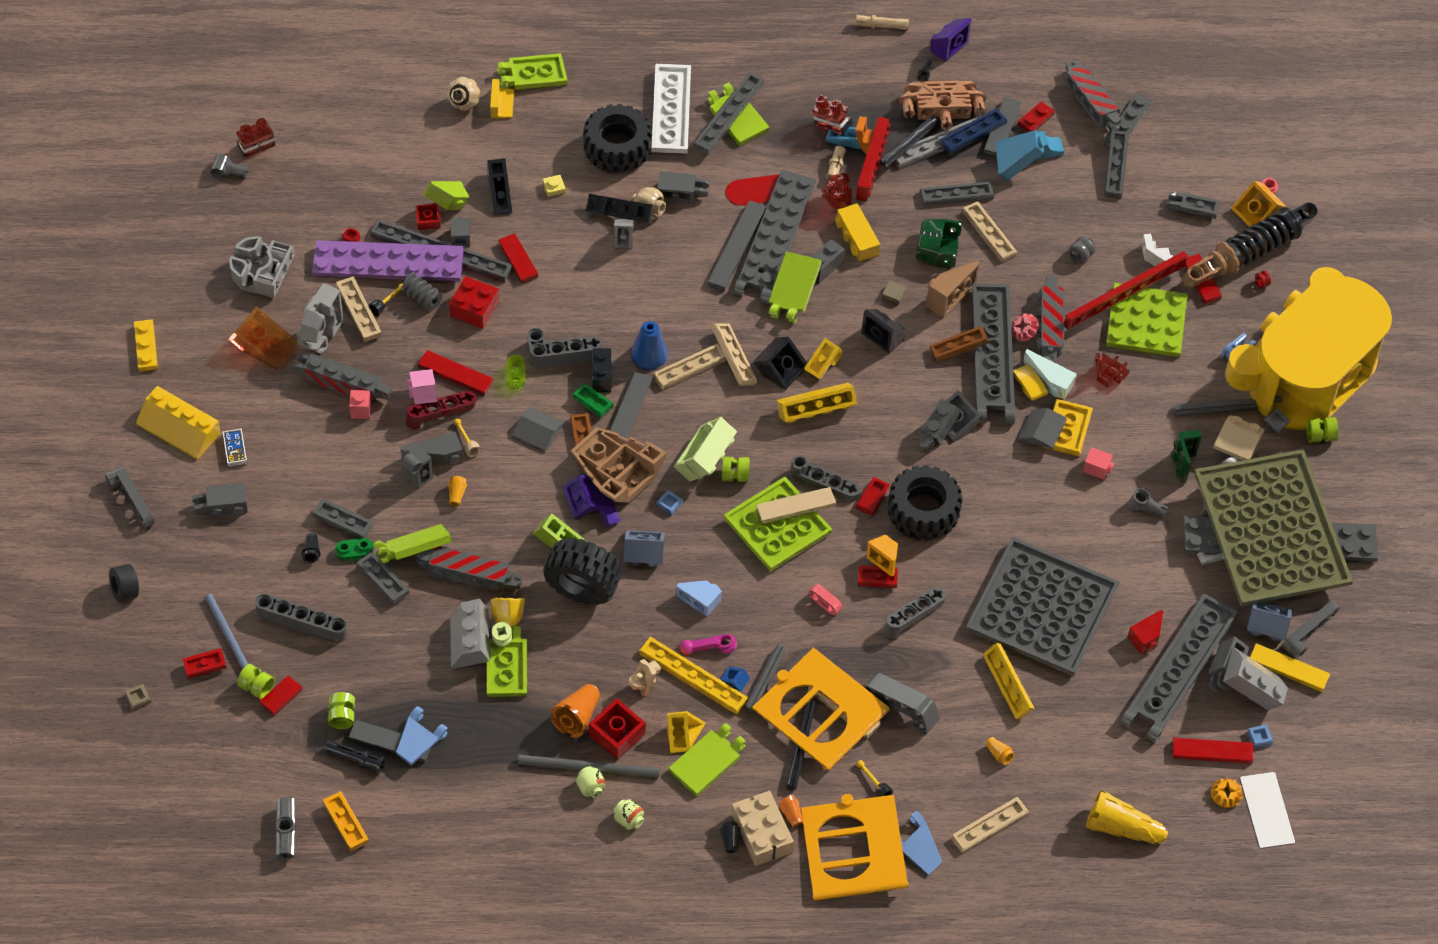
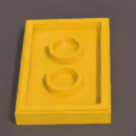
M1056 399L1053 411L1066 417L1067 421L1051 450L1080 457L1093 408Z

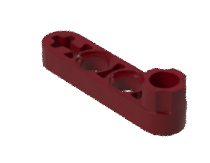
M463 391L437 398V402L413 404L407 410L406 426L415 430L419 429L423 422L471 410L476 405L477 396L472 391ZM446 403H454L455 407H448ZM435 407L438 409V411L431 412L428 410V408Z

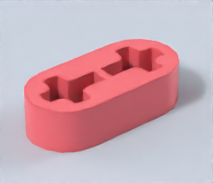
M816 584L809 590L810 597L831 615H836L843 609L842 603L821 585Z

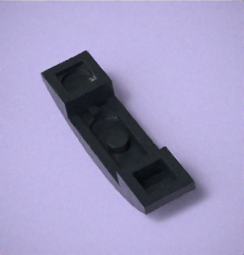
M589 194L586 212L650 223L654 205Z

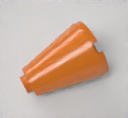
M586 684L551 709V721L561 733L565 734L567 732L572 734L570 737L576 738L586 731L600 699L598 688L594 685Z

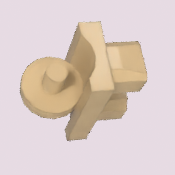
M645 659L641 660L635 674H632L628 680L629 685L633 690L639 689L643 697L647 696L651 687L655 686V676L660 673L661 667L654 660L649 663Z

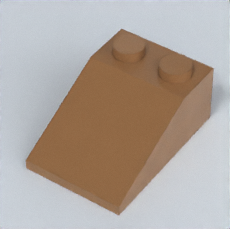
M975 261L941 273L936 279L933 278L927 286L929 289L926 296V307L944 319L972 290V284H977L980 262Z

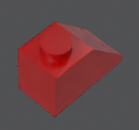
M1162 610L1129 628L1127 638L1140 654L1147 651L1151 652L1157 647L1164 613Z

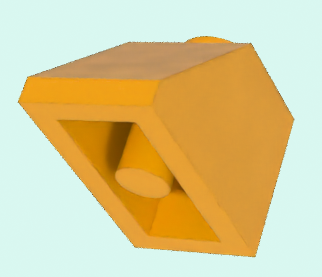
M887 535L868 541L866 558L890 576H894L898 543Z

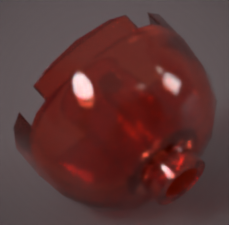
M847 173L832 175L825 182V187H822V197L826 198V202L834 209L851 206L852 188H849L847 184L851 183Z

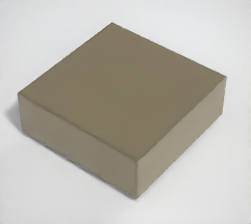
M889 281L882 294V298L899 304L907 287Z
M143 684L124 691L132 710L151 703V699Z

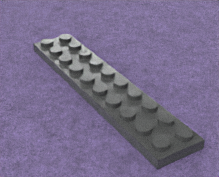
M1184 516L1185 554L1204 553L1206 555H1216L1222 553L1209 517ZM1331 523L1345 561L1377 562L1378 549L1375 525Z

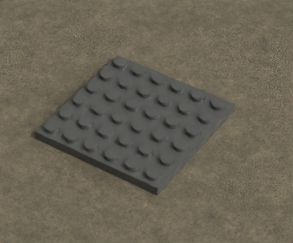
M1012 537L966 626V631L994 643H999L1003 647L1074 677L1120 582Z

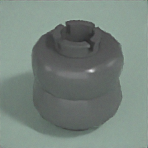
M1083 236L1077 238L1069 247V256L1078 263L1086 262L1095 253L1093 240Z

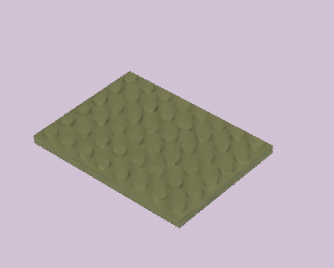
M1304 449L1195 469L1194 475L1240 606L1352 585V577Z

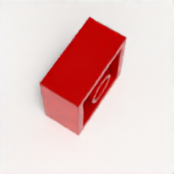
M438 204L415 205L418 230L441 228Z

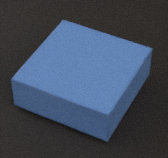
M667 490L656 502V507L672 516L683 504V499Z
M1267 724L1248 728L1247 734L1251 743H1253V749L1273 744Z

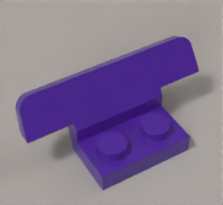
M586 472V476L579 475L563 486L575 519L579 520L594 510L600 512L605 527L616 526L619 523L620 518L613 500L599 491Z

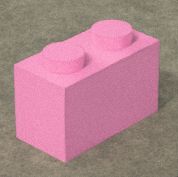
M432 369L410 372L407 386L409 397L414 399V404L437 402L436 385Z

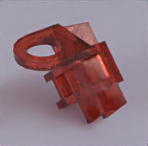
M1096 353L1094 365L1097 381L1108 388L1114 381L1120 384L1129 375L1128 363L1121 364L1118 362L1119 356L1112 359L1103 353L1101 359L1100 353Z

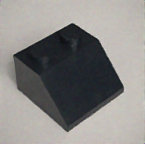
M866 309L864 311L861 333L890 354L904 341L905 329L878 309Z
M776 337L753 361L765 378L784 390H787L799 377L807 365L806 360L790 337Z

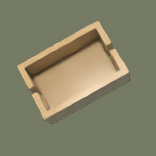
M771 791L753 796V801L747 798L732 804V817L734 822H737L738 827H740V835L755 866L772 860V847L774 846V856L776 859L793 853L794 841Z

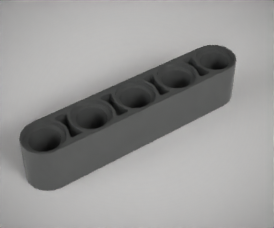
M260 594L255 600L257 615L262 619L338 643L346 640L348 636L346 621L341 617L269 594Z

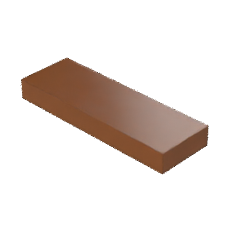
M979 326L930 345V348L937 363L988 344L989 341L983 327Z
M589 413L570 415L574 447L592 432Z

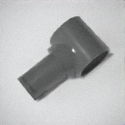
M218 154L215 156L210 173L219 179L225 178L226 175L247 178L249 167L233 164L229 157Z
M1141 488L1135 490L1128 501V507L1131 511L1136 513L1149 511L1162 518L1168 508L1152 500L1153 498L1150 497L1149 493Z

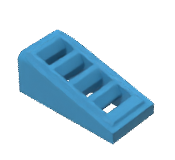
M830 126L826 142L861 149L856 137V127H849L843 134L842 128Z

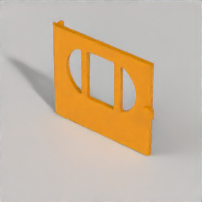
M814 647L789 672L780 670L777 673L779 681L752 707L754 711L818 761L824 770H830L890 710L886 704ZM803 686L813 687L784 716L781 714L780 705L782 699L789 691ZM818 692H821L839 708L816 731L807 737L788 721ZM843 713L846 714L847 726L841 736L830 742H815Z
M844 794L841 797V802L801 808L814 901L908 888L909 883L907 881L894 795L853 800L852 795ZM837 817H851L864 825L818 832L827 821ZM867 834L870 856L821 862L818 840ZM870 864L864 873L858 877L846 880L831 877L824 871L827 869Z

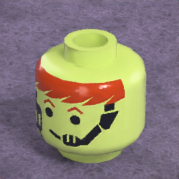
M586 767L578 773L576 783L585 797L597 798L602 795L606 787V781L597 768Z
M631 799L621 800L614 808V819L627 830L634 827L639 828L644 822V810Z

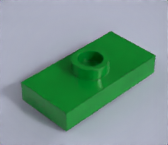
M586 383L572 394L574 400L600 418L605 416L614 407L613 402Z

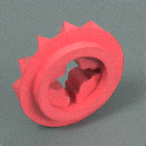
M1024 313L1021 317L1017 316V320L1012 321V337L1017 341L1031 339L1038 330V320L1032 314L1027 315ZM1025 323L1027 326H1025L1024 330H1022L1020 327H1023Z

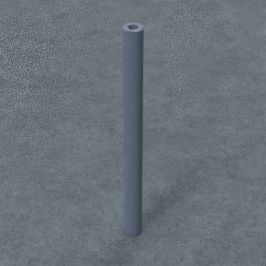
M211 593L207 594L205 599L243 670L248 665V662Z

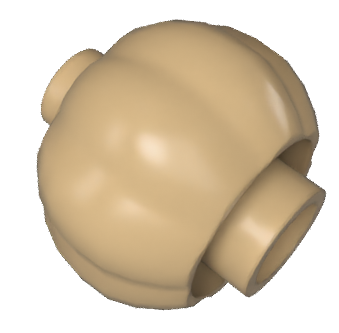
M459 77L449 84L447 98L454 108L466 111L478 104L480 89L473 79Z
M653 187L640 189L631 199L634 202L654 205L652 211L654 214H652L651 220L661 216L666 208L663 194Z

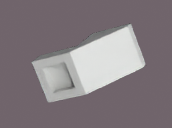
M1144 234L1141 246L1145 261L1153 266H1157L1173 257V255H1170L1169 248H1156V242L1152 241L1151 234Z

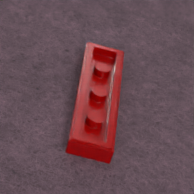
M426 350L418 362L419 368L424 370L432 369L433 374L484 396L494 382L490 376L429 350Z
M1173 737L1172 758L1253 764V743Z

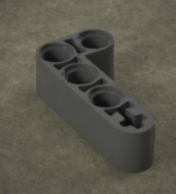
M532 328L527 333L530 362L535 367L592 361V348H603V341L598 336L546 342L544 332L539 328Z
M876 672L863 686L887 706L911 717L914 727L922 734H927L939 721L936 704L930 697L884 674Z

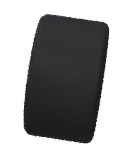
M125 564L110 568L109 584L114 598L118 602L137 598L139 595V582L133 566Z

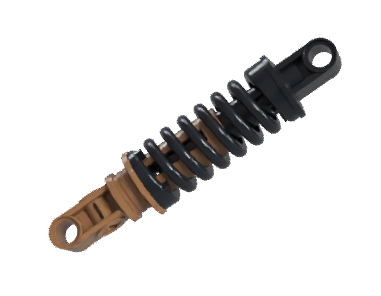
M1310 202L1303 204L1293 211L1287 207H1282L1272 216H1268L1264 220L1257 222V224H1253L1248 229H1244L1241 233H1237L1226 241L1217 243L1215 251L1210 252L1208 257L1191 266L1183 275L1182 281L1184 285L1193 288L1204 281L1210 280L1217 274L1223 275L1226 272L1230 274L1236 273L1244 265H1249L1251 261H1256L1259 257L1265 256L1267 252H1272L1274 248L1278 249L1282 244H1287L1289 240L1298 239L1302 235V227L1309 224L1317 215V207Z

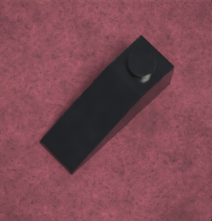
M506 159L487 160V173L494 215L512 213Z

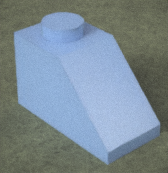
M708 581L679 583L676 586V596L705 616H708L721 602L722 591L716 584H711Z

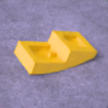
M1029 364L1013 370V378L1022 385V392L1031 401L1048 395L1042 380Z

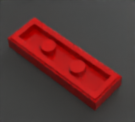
M515 233L498 239L501 249L521 283L538 277L536 268Z
M1200 253L1187 257L1186 270L1202 260ZM1213 278L1196 286L1204 304L1221 300L1222 294Z

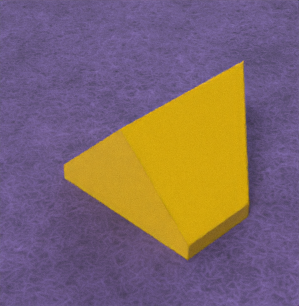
M687 711L667 713L666 729L670 753L688 751L693 746L706 722Z

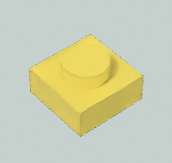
M561 175L543 179V185L548 197L565 193V186Z

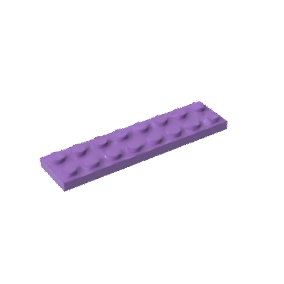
M316 240L312 273L313 276L326 277L354 276V278L405 280L410 273L414 272L417 275L416 277L420 276L422 280L461 282L464 248L463 246Z

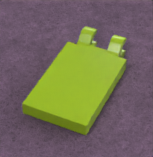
M561 53L509 58V62H499L497 64L498 76H501L500 86L503 89H509L511 86H514L515 90L567 85L568 82Z
M729 82L723 85L725 90L722 91L724 96L719 98L715 90L708 92L710 97L707 100L711 104L710 111L714 116L734 92ZM749 103L727 132L739 146H742L769 132L770 127Z
M786 251L769 299V303L772 305L769 310L771 318L778 319L783 308L788 310L786 315L788 322L796 323L799 312L805 313L822 264L820 259Z
M439 524L386 541V543L376 541L373 545L375 548L379 547L376 555L382 557L380 558L381 562L387 563L394 558L398 560L451 543L452 539L443 525Z
M513 626V639L507 646H497L492 639H489L490 661L487 662V697L527 696V639H521V626Z
M727 723L723 724L717 733L712 730L708 732L668 769L696 797L740 759L738 753L746 747L744 745L746 740L741 736L737 737L733 744L726 739L731 735L730 730L732 729Z

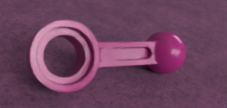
M722 634L720 637L717 635L695 641L683 640L679 645V651L683 655H690L695 651L718 648L721 653L729 654L736 649L737 641L731 634ZM724 640H731L728 645H721Z

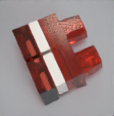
M820 95L815 100L816 106L812 109L815 125L844 134L853 123L852 118L846 115L848 107L842 105L841 101L837 99L828 101L827 96Z
M264 118L258 119L254 125L249 126L245 124L240 126V130L236 131L239 139L237 146L244 158L259 153V149L264 151L276 146L274 133Z

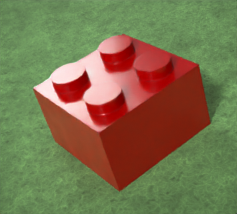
M465 276L449 302L450 317L484 329L499 303V288Z
M618 698L589 723V736L617 760L646 734V722Z

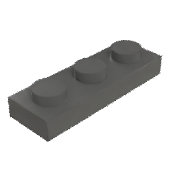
M322 498L313 511V517L358 538H365L373 527V521Z
M373 552L357 562V567L393 604H396L409 594V589Z

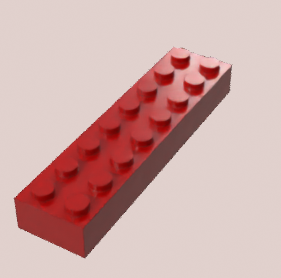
M878 117L857 185L856 199L867 201L868 197H871V189L874 187L876 173L879 170L880 158L884 154V146L887 144V138L890 133L891 124H889V119Z

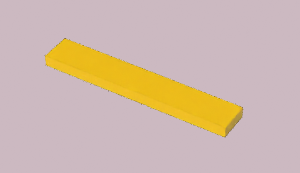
M649 637L639 650L641 656L649 661H656L662 669L736 715L748 701L747 696L652 637Z

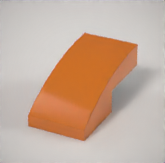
M860 116L856 127V137L861 149L867 155L874 130L867 129V117Z

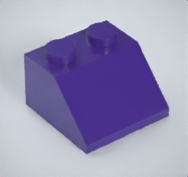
M956 19L950 24H946L942 31L931 38L930 51L947 62L969 42L972 19Z

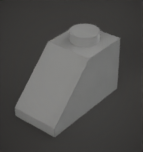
M615 219L614 248H632L633 220Z

